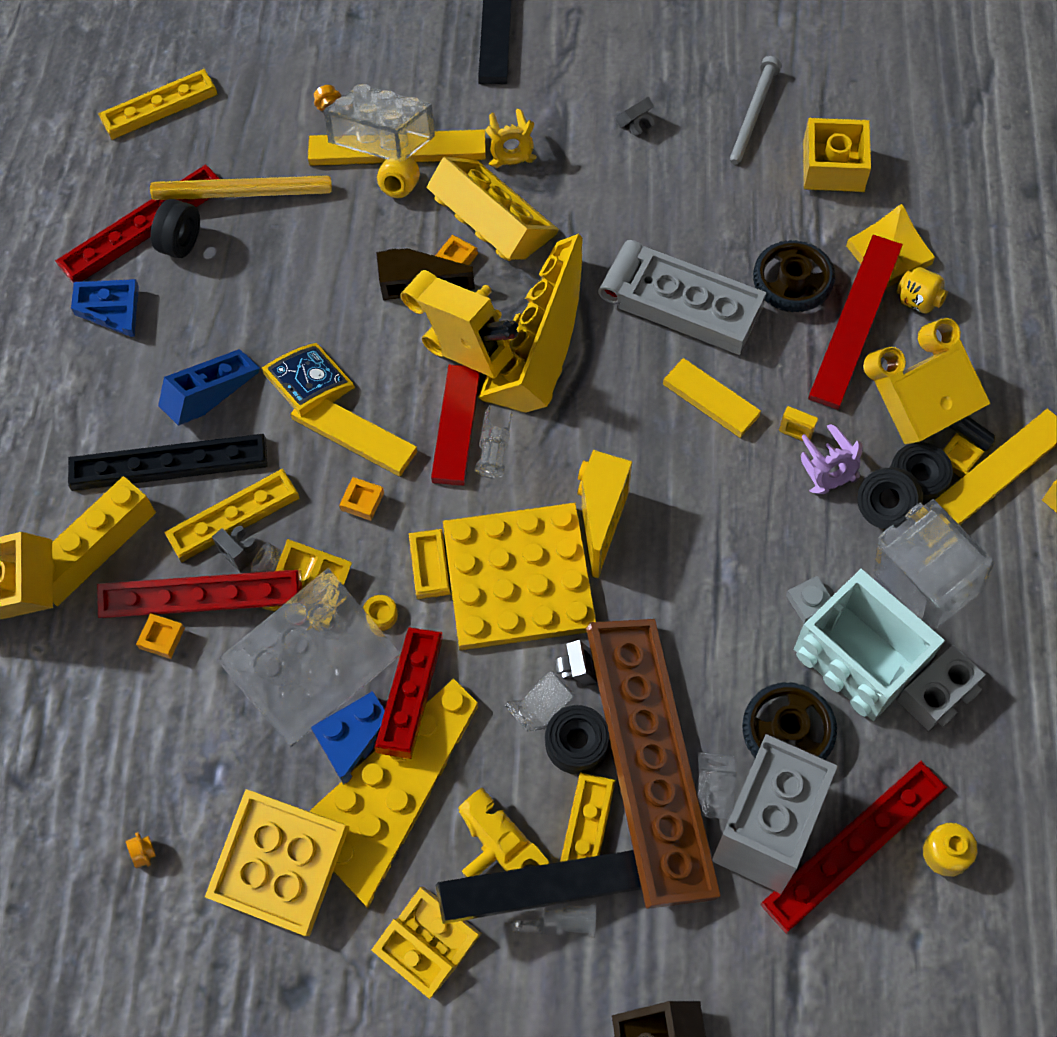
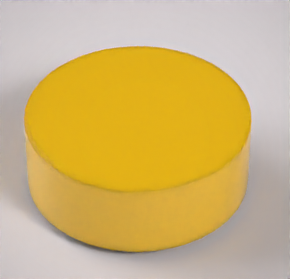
M386 595L372 596L363 606L362 613L365 623L373 630H388L397 621L398 610L393 599Z

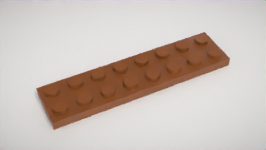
M655 619L590 622L586 627L609 730L610 743L646 909L716 900L721 895Z

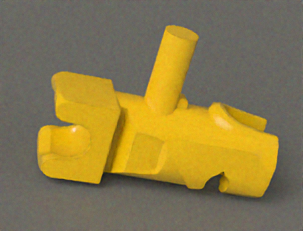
M484 788L478 789L459 806V813L468 826L471 836L478 837L483 844L481 847L483 852L461 871L465 877L480 875L496 860L505 871L520 869L529 864L534 866L550 864L537 846L526 838L503 810H499L494 814L488 813L494 806V800Z

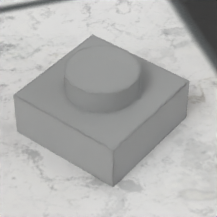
M818 576L789 589L786 597L803 623L807 622L831 598Z

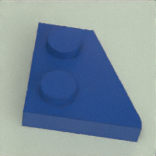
M136 279L74 282L71 309L74 315L129 337H135L139 285Z
M373 691L311 727L343 785L352 778L350 772L360 758L366 759L372 751L378 737L385 710Z

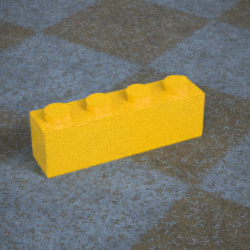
M124 476L52 542L53 603L57 607L156 514L147 496Z

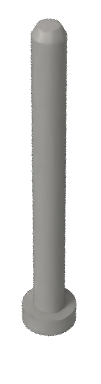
M767 56L762 60L760 66L762 75L730 156L731 163L734 165L742 161L773 76L778 75L781 70L782 63L774 56Z

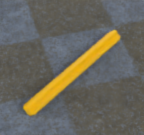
M328 175L162 181L150 184V195L153 200L329 194L332 191L331 177Z

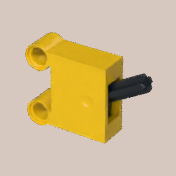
M422 270L401 292L400 297L410 310L417 314L426 312L432 326L422 336V342L434 355L444 356L494 379L514 357L507 340L515 339L519 333L516 329L519 325L515 320L499 321L502 313L497 309L494 310L488 297L492 292L488 285H483L481 289L472 292L437 278L429 271Z
M944 318L925 324L918 332L919 345L923 350L932 352L933 356L904 370L906 359L902 351L896 347H887L871 352L866 356L863 365L864 371L870 379L874 380L904 444L920 442L944 428L950 427L983 451H988L996 442L995 435L970 418L969 415L991 403L960 340V327L952 319ZM936 330H939L941 333V341L937 338ZM882 357L887 361V371L881 365Z

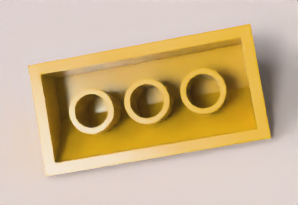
M443 157L426 187L435 195L434 199L439 204L449 207L454 211V216L457 220L470 225L475 230V235L479 239L493 245L496 248L495 252L497 255L507 261L512 259L525 260L552 239L559 231L557 227L478 160Z

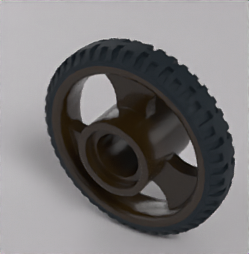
M785 240L770 245L759 255L753 270V281L756 289L767 292L765 301L771 304L772 307L780 308V310L786 312L809 311V309L812 310L826 301L834 286L835 271L830 258L817 246L811 243L807 244V242H798L797 240ZM775 258L781 262L777 281L769 283L766 282L764 270L767 264ZM810 260L818 265L822 271L821 273H811L812 264ZM807 287L816 291V293L808 297L796 298L803 295Z
M781 682L763 688L750 700L743 716V737L748 750H750L754 758H756L766 734L824 760L828 758L836 742L837 722L831 706L828 705V702L818 692L803 684ZM781 696L787 697L789 705L781 707L776 712L773 721L764 722L756 717L761 707L768 701ZM809 707H813L821 717L824 728L822 743L814 742L807 736L810 729V718L805 710ZM781 723H793L797 727L798 733H786L782 729Z

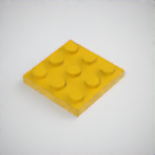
M245 789L205 898L300 935L310 936L350 826Z

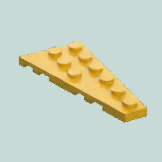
M452 679L426 703L412 759L377 754L374 751L351 772L352 778L349 782L343 785L341 781L309 811L350 826L333 872L367 909L373 901L374 894L382 879H385L390 870L391 863L400 846L404 844L426 804L435 782L443 773L447 760L456 744L461 740L478 709V702L455 679Z

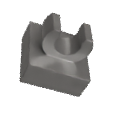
M648 96L622 112L615 119L620 128L630 123L631 133L637 136L643 132L639 126V121L644 122L647 129L655 124L653 117L646 113L655 106Z
M242 526L234 528L231 535L222 528L212 538L218 550L241 572L250 565L246 554L256 549L257 542L253 537L245 543L239 542L246 535L245 529Z
M580 640L567 643L569 656L554 660L556 673L562 674L563 679L573 677L584 686L596 683L597 677L591 649Z

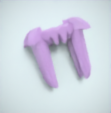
M832 424L827 425V428L842 450L834 448L827 443L826 446L829 449L830 456L827 455L826 458L805 434L802 435V439L813 459L810 460L806 453L802 452L801 461L815 484V487L809 491L817 495L826 494L829 492V489H835L837 486H842L849 481L854 483L860 477L858 469L861 462L862 443L856 441L852 445L840 429ZM838 464L840 468L835 472L829 473Z

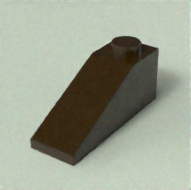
M408 248L376 252L379 283L383 300L401 298V292L422 270L429 271L437 278L467 290H475L472 266Z

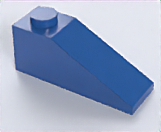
M238 349L165 376L158 406L179 426L204 416L258 374L260 367Z

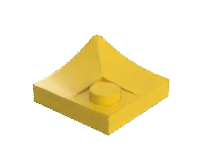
M902 204L867 229L849 238L846 247L860 264L872 235L903 244L887 287L901 281L903 275L908 270L912 272L918 267L926 268L932 265L935 256L916 231Z
M287 539L275 571L301 570L303 605L263 607V609L293 616L328 628L352 562Z

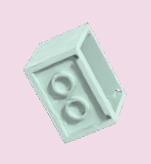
M860 569L804 623L793 650L797 652L798 659L805 666L815 668L823 676V680L829 688L835 692L840 691L845 695L858 714L864 717L868 716L872 721H875L930 664L945 640L864 570Z

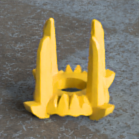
M519 108L516 109L517 127L511 124L510 127L505 125L504 129H500L495 113L491 112L489 115L490 125L485 131L492 139L490 150L493 160L489 162V165L494 168H499L502 165H517L524 161L532 163L537 158V156L532 154L534 143L530 135L534 128V122L530 119L527 122L523 111ZM509 139H517L519 141L518 147L512 150L505 149L503 145Z

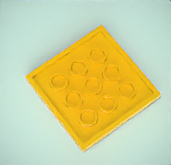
M576 503L443 521L459 651L587 633L586 627L590 622H596Z

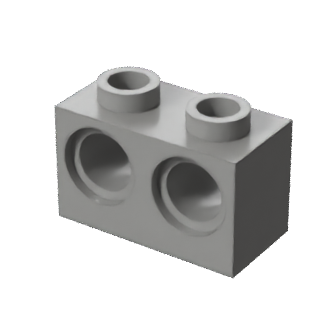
M952 645L903 690L897 702L928 732L937 723L943 728L958 713L954 709L958 703L964 701L966 704H969L982 691L978 684L986 674L955 645ZM948 674L959 676L963 685L953 683ZM924 696L933 697L938 702L939 707L929 706L925 702Z

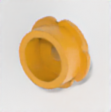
M332 85L321 86L314 92V105L320 111L332 112L339 106L341 93L336 91Z
M136 832V837L126 840L130 857L136 869L144 865L149 867L151 865L150 859L156 857L154 847L149 835L141 838L140 833Z

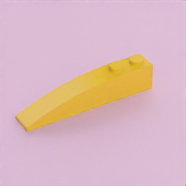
M576 234L556 242L539 273L542 280L533 288H530L525 297L529 302L522 315L517 313L513 319L519 325L516 329L519 334L515 339H508L507 341L514 357L495 379L486 375L478 396L482 401L525 413L548 407V404L551 402L555 385L562 373V366L568 352L575 324L582 271L581 235Z

